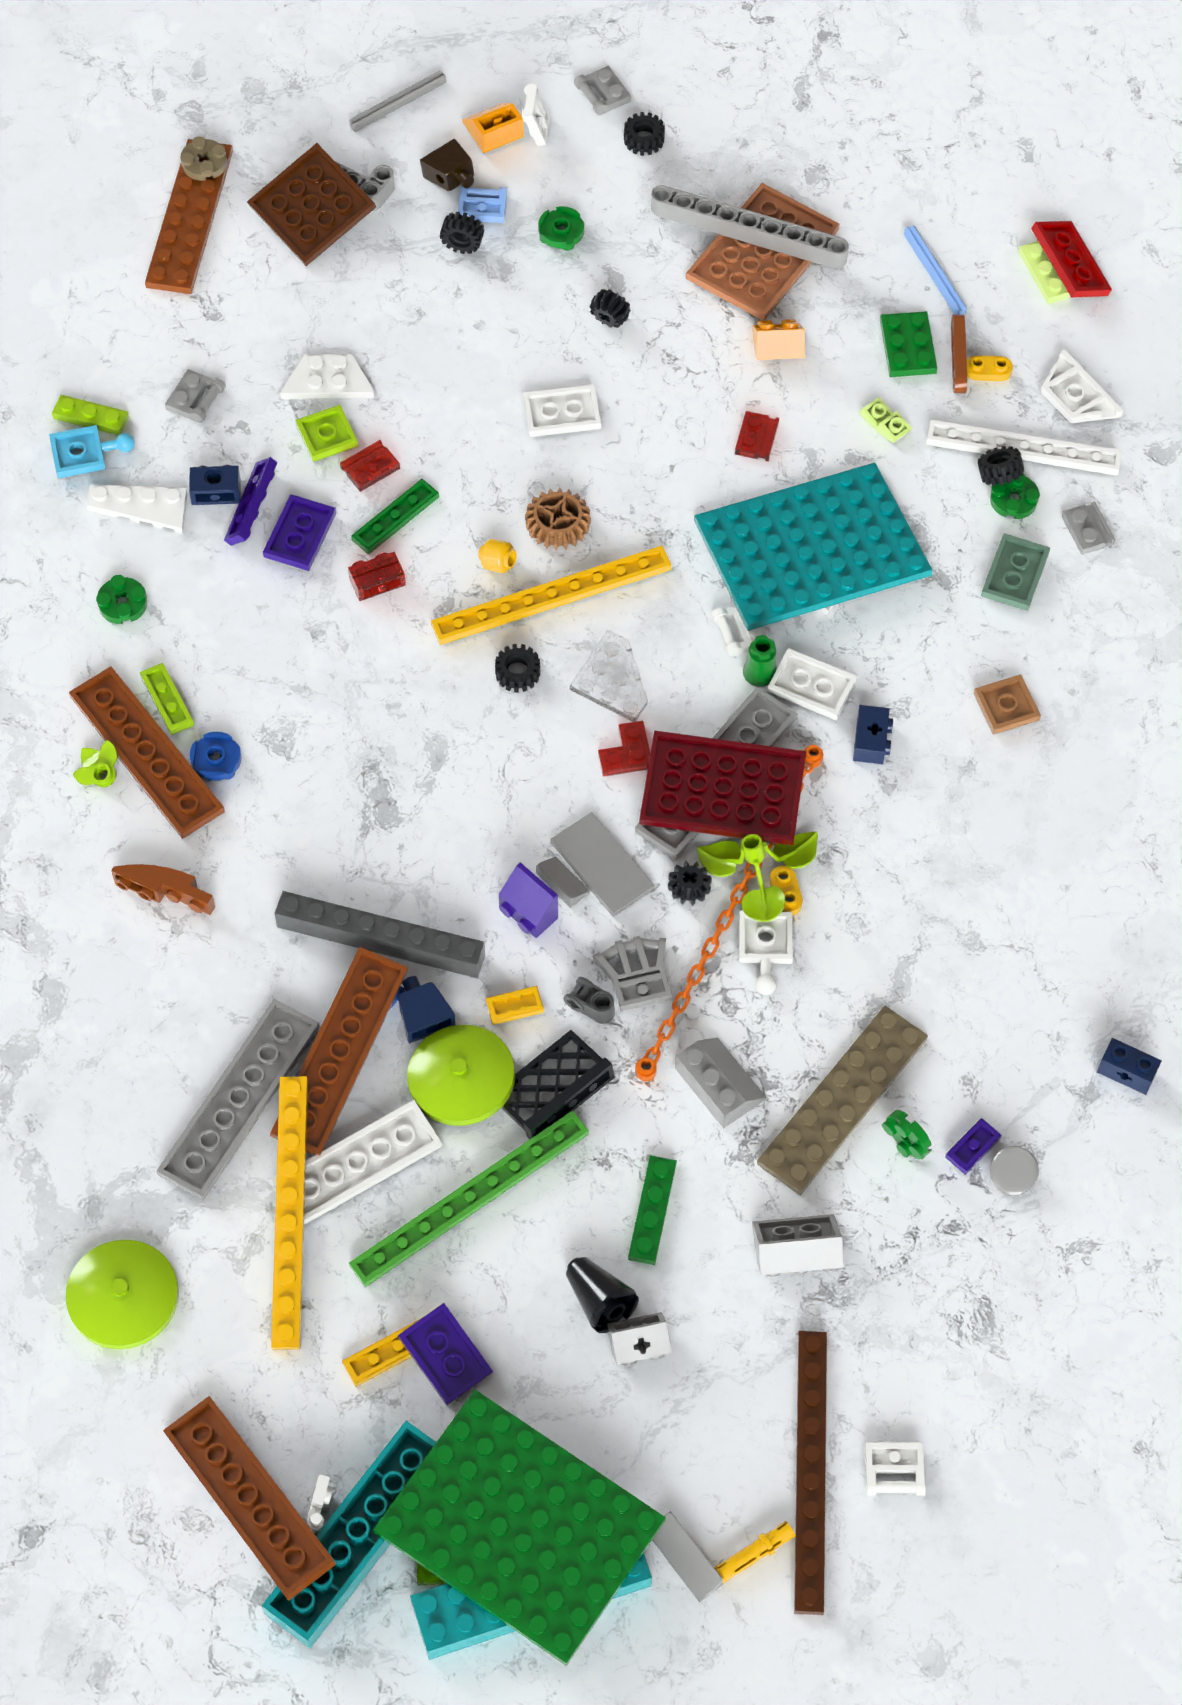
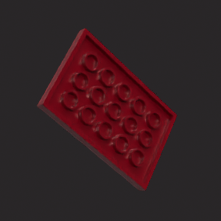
M654 730L639 824L742 839L747 835L756 834L764 842L793 845L807 751Z

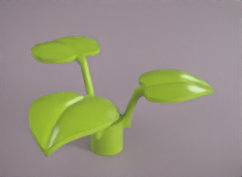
M817 831L796 834L793 845L777 843L773 851L756 834L744 837L741 842L742 847L734 841H720L706 846H698L697 851L702 866L706 867L708 873L717 877H726L735 873L737 864H743L744 858L747 862L753 864L760 890H751L745 894L741 902L742 909L745 915L753 920L769 922L777 918L783 911L785 895L777 886L765 889L759 866L765 858V851L776 862L784 861V864L791 869L802 868L809 865L816 856L818 834Z

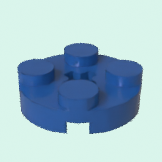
M209 732L203 735L204 738L198 742L196 740L192 744L189 753L190 762L200 778L209 781H220L223 779L229 780L234 777L241 764L242 757L240 746L229 734ZM214 752H219L221 758L212 760L209 756H213Z

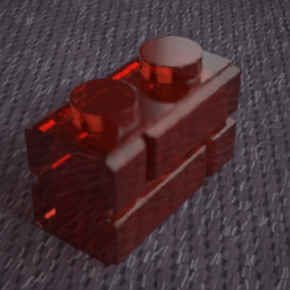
M383 552L374 559L368 561L360 560L353 563L351 567H348L349 579L359 601L406 586L405 574L395 552L389 554Z

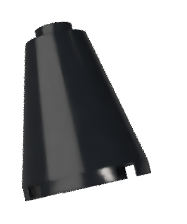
M586 1257L575 1258L568 1264L566 1277L591 1327L596 1332L608 1333L607 1323L617 1322L623 1317L628 1319L633 1314L639 1302V1297L634 1289Z

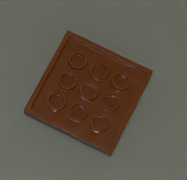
M318 143L313 145L247 201L250 208L305 266H308L376 208L375 203Z

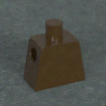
M456 139L449 141L420 159L423 177L446 191H452L460 185L467 189L474 183L472 160Z

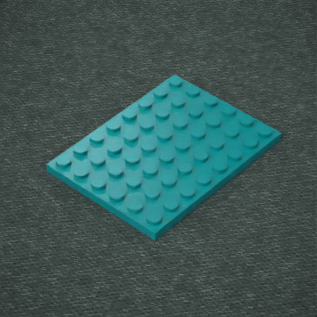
M875 462L694 515V522L747 631L932 576V568Z

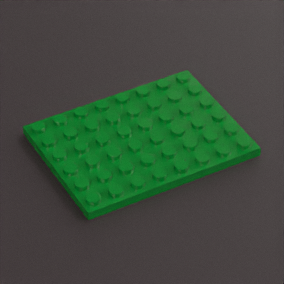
M474 1390L373 1531L386 1542L567 1666L666 1521V1517L477 1390Z

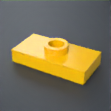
M537 986L486 998L492 1025L544 1013V1007Z

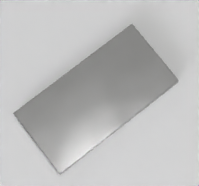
M593 812L551 838V844L612 917L654 890L655 885Z

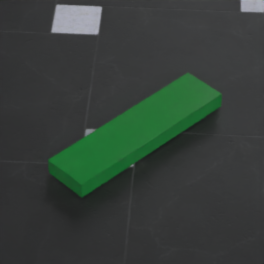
M420 479L351 535L352 541L369 555L438 499L439 492L424 479Z

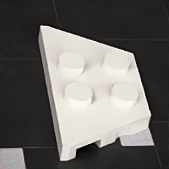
M1065 349L1062 350L1058 361L1052 367L1050 375L1041 387V393L1070 423L1121 417L1123 409Z
M304 354L281 390L282 399L374 398V392L352 354Z

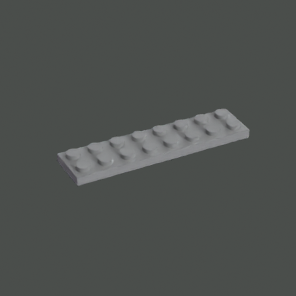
M756 687L713 738L773 747L795 722L798 713ZM639 823L635 826V832L675 860L699 834V832L641 825Z
M273 999L157 1169V1175L204 1201L279 1089L280 1077H287L320 1028L319 1022Z

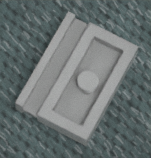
M1095 501L1087 506L1084 504L1063 511L1062 519L1081 555L1102 549L1109 544L1110 546L1114 545L1115 538Z

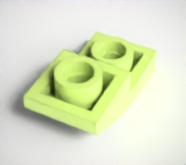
M880 397L860 411V415L878 433L892 443H895L912 430V427L898 411L893 413Z

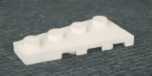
M89 485L87 508L89 511L117 518L119 516L128 517L130 521L140 523V521L152 523L154 527L162 529L164 527L172 528L175 532L183 534L187 488Z

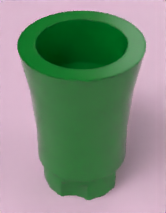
M766 635L756 636L749 646L748 657L743 667V676L751 685L764 687L769 685L777 670L776 647L774 640L769 639Z

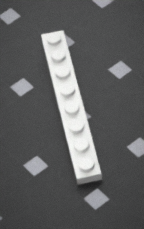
M930 420L926 445L986 454L988 450L992 452L994 451L993 448L996 447L1001 449L1002 446H1006L1007 449L1009 446H1012L1013 449L1017 448L1020 451L1022 460L1111 475H1118L1122 450L937 420Z

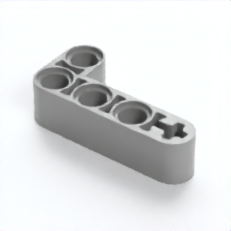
M336 162L375 203L376 208L373 211L381 208L395 189L394 173L390 166H377L366 177Z

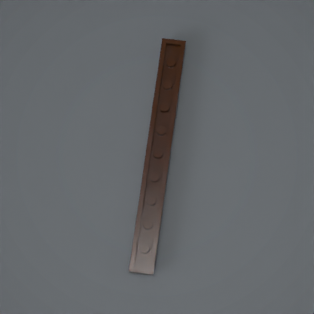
M799 1331L794 1614H824L827 1332Z

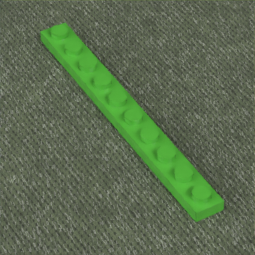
M571 1111L349 1262V1267L366 1288L588 1136L589 1130L574 1111Z

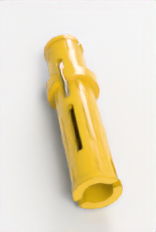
M784 1521L772 1531L760 1534L758 1539L714 1568L723 1579L724 1584L766 1555H773L777 1548L795 1538L796 1535L789 1523Z

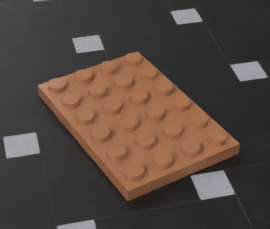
M764 183L759 185L741 207L831 235H835L839 230V223ZM718 234L686 272V279L761 320H766L812 262Z

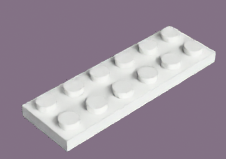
M415 1100L325 1149L320 1156L315 1155L306 1160L304 1225L442 1147V1142ZM274 1178L272 1182L276 1188V1178Z

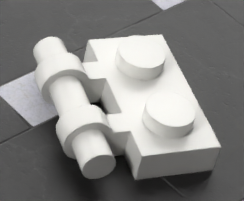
M321 1474L318 1475L306 1518V1524L315 1536L323 1527L324 1518L320 1513L321 1511H327L333 1487L328 1486L330 1477Z

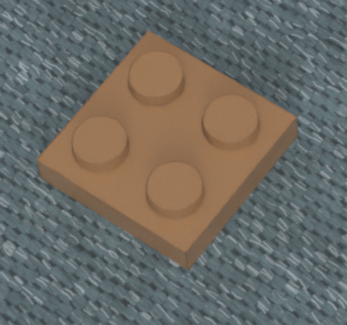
M1021 674L974 689V696L993 735L1040 720L1041 714Z

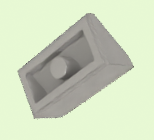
M556 856L536 865V874L570 908L590 893L584 884Z

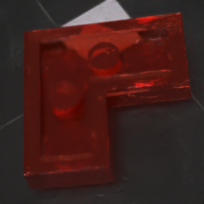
M636 721L618 724L622 746L598 750L603 777L648 770L650 749L644 722Z

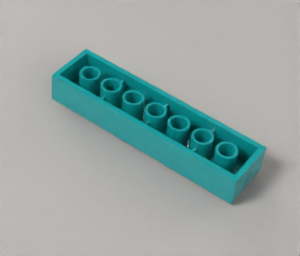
M407 1420L403 1423L316 1535L334 1559L336 1565L289 1601L278 1586H276L262 1604L263 1612L267 1617L309 1649L312 1648L391 1545L376 1535L373 1529L431 1451L436 1441Z
M644 1553L613 1599L651 1587L652 1576ZM449 1584L410 1596L429 1660L515 1632L511 1627Z

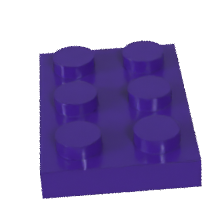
M290 494L263 550V557L310 571L336 516V508Z
M445 1303L398 1335L401 1343L446 1406L493 1373V1370Z

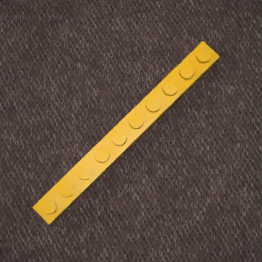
M661 545L431 620V626L439 645H443L671 570V563Z
M307 1076L280 1077L272 1350L301 1349L308 1101Z

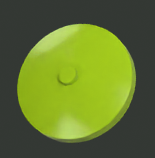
M455 1025L436 1031L420 1043L410 1059L407 1081L412 1099L415 1100L420 1110L426 1116L442 1124L466 1126L486 1120L503 1107L514 1087L515 1067L508 1047L496 1034L478 1026Z
M136 1240L110 1241L89 1251L72 1270L66 1287L67 1310L76 1329L92 1343L109 1349L134 1348L154 1339L171 1321L177 1308L179 1297L177 1278L167 1258L151 1245Z

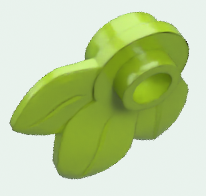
M106 740L101 746L100 751L93 748H82L81 762L83 767L73 773L74 778L85 786L92 784L101 788L111 786L117 776L114 766L118 759V753L115 746ZM108 772L106 778L102 779L103 774Z

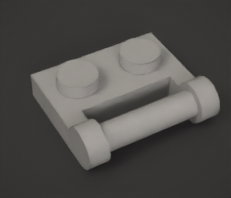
M609 65L586 76L579 75L574 80V85L577 89L582 90L593 105V110L597 115H602L631 102L630 93ZM590 85H593L595 87V89L598 91V93L601 95L604 101L598 98V96L592 90Z
M188 369L166 401L165 408L170 412L202 423L206 418L207 410L218 393L223 392L226 385L218 378L212 379ZM206 388L209 389L198 408H194Z

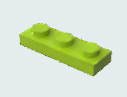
M61 394L52 411L53 419L84 427L97 425L99 431L115 435L122 434L129 418L128 411Z
M160 663L141 671V679L169 733L174 735L194 726L193 719L164 664Z

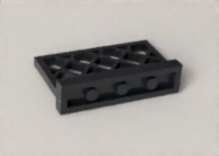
M570 1030L515 1074L512 1092H517L516 1101H507L501 1109L531 1139L571 1111L577 1109L614 1079L612 1063L605 1057L602 1059L578 1035ZM571 1040L578 1046L577 1052H562L563 1046ZM547 1059H558L557 1069H542L543 1062ZM562 1059H576V1069H561ZM581 1059H592L596 1063L590 1069H580ZM527 1075H537V1085H522V1079ZM542 1075H556V1084L541 1085ZM560 1075H575V1081L570 1085H560ZM521 1092H536L535 1102L520 1101ZM540 1092H555L554 1098L551 1101L539 1102ZM520 1108H534V1114L526 1121L519 1116Z

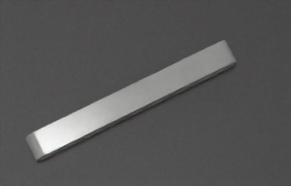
M660 185L652 190L651 211L656 216L831 268L839 269L847 263L849 244L841 237L668 186Z

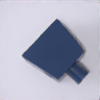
M416 976L408 977L402 982L406 992L398 995V1002L409 1044L428 1037L438 1030L456 1025L454 1011L433 982L420 985Z

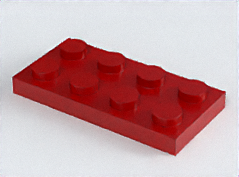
M1072 221L1034 223L1031 229L1071 298L1101 297L1110 294L1112 288Z

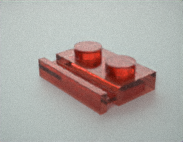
M746 411L735 447V455L753 459L763 458L769 462L780 418L772 419L768 415Z
M379 440L340 462V468L342 471H345L347 477L361 492L399 470L400 463L388 448L384 447L382 441Z

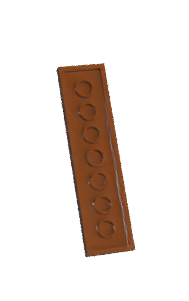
M188 139L186 145L191 143L192 139ZM221 144L225 147L227 166L224 172L214 179L213 176L206 177L204 181L192 179L185 174L180 163L146 276V288L192 294L232 157V145ZM201 158L200 162L208 160V158Z
M111 666L69 692L70 698L103 740H108L115 746L118 759L181 839L225 812L224 806Z
M360 946L297 1076H307L306 1152L312 1155L320 1156L408 971L407 966ZM278 1118L270 1132V1136L278 1139Z
M210 1396L163 1430L288 1601L336 1565L334 1559Z

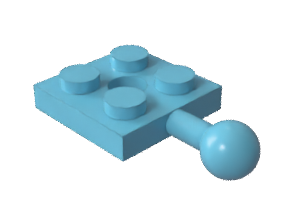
M97 425L49 434L58 478L105 470L102 452L116 449L121 452H129L135 446L133 436L128 433L120 434L116 440L100 443ZM75 449L84 450L79 455H74L71 453Z

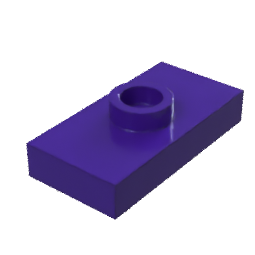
M981 1118L946 1153L945 1158L966 1175L1001 1139L1002 1135Z

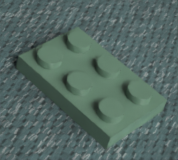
M1003 533L981 597L1028 611L1047 561L1050 547Z

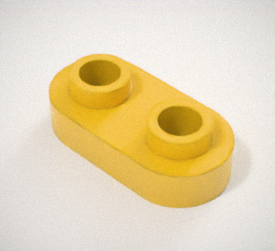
M975 355L967 359V377L972 380L1005 381L1012 374L1013 364L1006 357Z
M778 866L770 874V887H779L783 891L785 899L790 897L794 900L793 902L785 900V907L782 911L792 912L793 916L800 912L803 902L797 877L793 869L788 866ZM785 875L787 879H781L779 876Z

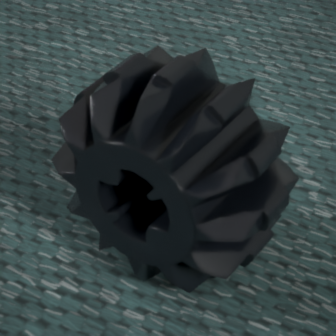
M601 289L593 297L589 306L591 309L590 313L595 316V319L601 321L602 324L608 325L610 328H619L624 321L626 322L631 311L629 308L630 304L625 301V297H621L610 289L608 291Z
M687 860L684 862V867L676 864L674 872H670L668 876V890L672 891L673 900L680 898L682 905L687 900L690 901L692 906H694L696 899L703 902L705 895H709L711 892L710 884L712 882L711 875H707L708 870L706 867L699 869L698 862L694 863L693 866H689Z

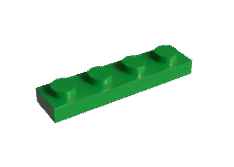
M650 1155L628 1260L650 1265H655L677 1160Z

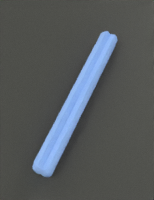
M913 225L904 229V236L955 315H964L967 309L966 305L917 228Z

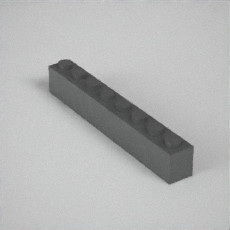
M282 891L274 913L277 927L356 948L360 946L372 952L474 978L479 977L485 958V942L286 891Z

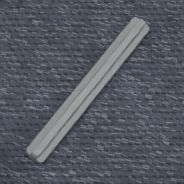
M438 71L349 120L350 127L353 131H358L445 84V74L442 71Z

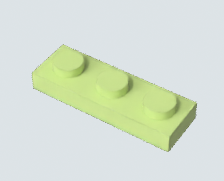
M1039 241L1020 246L1018 253L1047 304L1069 298L1070 294L1067 292L1066 287Z

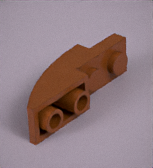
M144 864L114 866L111 870L116 886L125 891L130 889L144 900L151 901L152 899L160 903L165 895L172 902L179 903L180 901L197 913L204 912L211 915L215 909L213 895L198 889L195 876L168 867Z

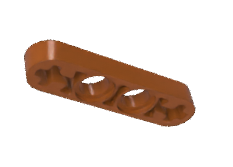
M952 314L953 393L965 394L967 390L965 315Z

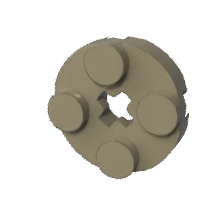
M200 136L195 137L181 152L180 159L183 170L192 179L204 181L206 177L211 176L214 179L220 176L226 169L225 147L214 140L204 139ZM201 158H208V160L200 162Z

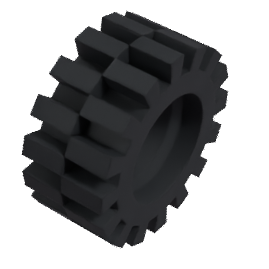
M640 112V116L635 113L633 118L629 117L627 119V122L624 124L625 146L627 145L629 151L633 149L634 154H637L639 151L640 155L644 156V152L652 155V150L656 153L659 151V148L663 147L665 125H663L662 119L659 120V116L655 115L652 117L650 112L646 116L644 112ZM647 131L652 133V135L639 136L636 133Z
M452 212L444 219L440 231L441 242L447 244L446 247L448 249L452 247L454 252H457V250H460L461 254H465V251L468 254H471L472 251L476 252L484 235V225L480 224L481 221L479 219L474 220L475 216L473 215L468 217V213L465 212L463 215L460 212H456L454 215Z
M1002 446L1001 449H998V447L993 448L994 451L988 450L986 454H982L981 458H978L981 479L986 485L992 483V486H996L997 483H1000L1001 486L1004 485V482L1009 484L1012 483V479L1017 480L1019 476L1023 475L1024 466L1021 453L1017 448L1013 449L1012 446H1009L1007 449L1006 446Z
M512 644L513 649L506 646L504 647L505 653L500 650L498 657L496 656L495 674L500 686L503 688L506 685L507 691L514 688V693H519V688H522L523 692L527 691V686L532 689L534 682L538 683L540 676V658L538 659L537 652L533 653V648L530 646L526 650V645L521 644V648H517V644ZM513 663H523L527 666V670L523 673L515 674L510 672L508 667Z

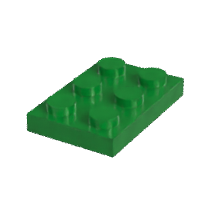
M927 311L880 315L889 377L936 374L937 363Z

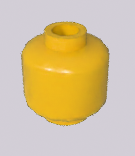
M490 539L480 547L478 557L484 569L505 573L514 567L517 553L511 543Z

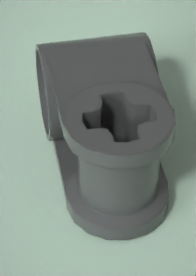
M578 977L573 990L563 998L570 1008L581 1012L597 1023L606 1024L615 1016L613 996L584 977ZM600 1005L608 1006V1008L602 1010L597 1007Z

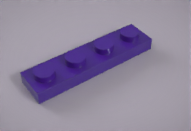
M271 457L255 463L224 538V541L230 546L246 541L251 534V526L259 515L258 509L267 495L266 490L269 482L275 475L274 470L278 462Z

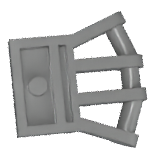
M637 936L627 942L622 940L615 941V944L604 952H597L593 955L596 965L612 981L620 1011L672 999L671 989L663 966L666 938L653 940ZM644 949L658 951L656 966L649 967ZM636 951L641 970L631 971L626 952ZM618 955L624 974L618 975L608 961Z

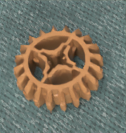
M559 487L557 492H553L550 488L548 494L541 491L539 498L533 497L532 503L527 506L525 521L526 529L529 531L531 539L536 538L537 544L544 542L546 549L553 545L555 550L559 546H563L566 550L568 544L576 546L577 540L583 541L584 534H588L591 517L590 509L586 506L585 499L580 500L578 493L572 495L570 489L567 492H562Z

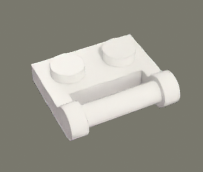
M528 84L524 88L527 98L525 108L522 109V118L527 123L531 137H534L537 146L546 145L551 116L548 110L544 108L538 96L539 90L535 84Z
M736 606L727 609L717 608L712 612L715 622H718L727 644L726 651L728 656L732 657L747 653L751 642L755 640L756 636L766 635L769 638L764 626L747 631ZM733 618L742 641L741 643L736 642L727 620Z
M923 1442L865 1443L867 1496H876V1493H915L916 1496L925 1495ZM876 1474H915V1481H876Z

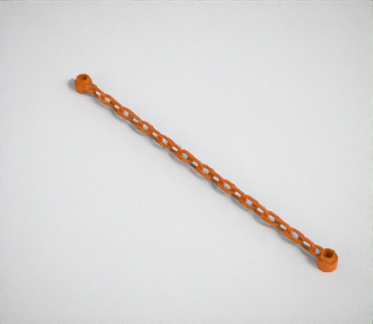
M810 745L804 749L807 752L803 779L806 774L811 773L823 761V751L817 745ZM814 752L817 753V755L812 756L809 753ZM770 842L768 848L771 849L774 843ZM748 862L744 869L745 878L742 883L737 884L730 895L731 904L729 908L720 913L715 924L717 930L714 936L709 937L705 941L701 949L702 958L699 964L693 965L686 978L688 984L685 990L679 992L672 1003L673 1012L670 1018L664 1020L657 1031L658 1040L655 1046L649 1048L644 1057L636 1063L635 1074L638 1079L650 1081L656 1076V1064L661 1056L659 1049L663 1041L671 1038L676 1028L674 1021L678 1013L684 1012L691 999L689 993L692 987L700 983L705 974L704 965L707 959L715 955L720 945L719 936L722 931H726L730 927L734 919L733 910L735 906L741 904L743 897L748 893L747 884L750 878H754L757 875L756 870L753 874L752 870L748 871L751 863ZM739 887L740 891H744L740 900H738L737 896L734 897ZM724 915L726 918L730 917L725 927L723 923L720 924ZM710 941L712 945H715L711 954H709V950H706ZM697 968V972L701 971L698 979L695 981V978H691L694 970ZM682 996V999H686L683 1007L680 1009V1005L676 1006L679 998ZM667 1024V1026L671 1027L668 1035L665 1037V1033L661 1034L664 1026ZM651 1052L653 1055H656L654 1060L648 1058ZM647 1064L651 1068L649 1070L642 1069V1066Z

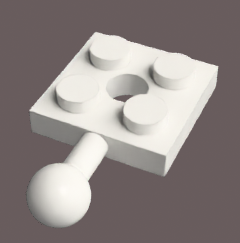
M740 911L739 963H761V976L757 978L755 987L760 994L770 995L775 991L777 985L776 980L771 976V963L792 964V912H781L777 918L769 922H759L749 918L743 911ZM766 932L771 934L773 939L769 942H764L758 936Z

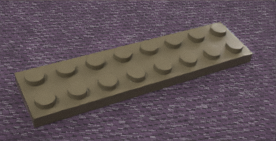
M885 1005L759 1157L757 1165L801 1196L926 1042L928 1035Z

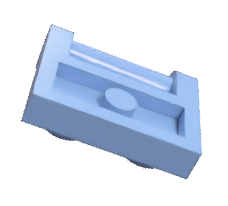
M461 186L458 212L461 215L464 212L468 213V217L473 215L475 216L474 220L479 219L481 222L504 223L507 187H500V189H466Z

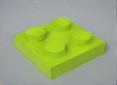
M341 405L295 420L296 427L313 462L358 447L357 438Z

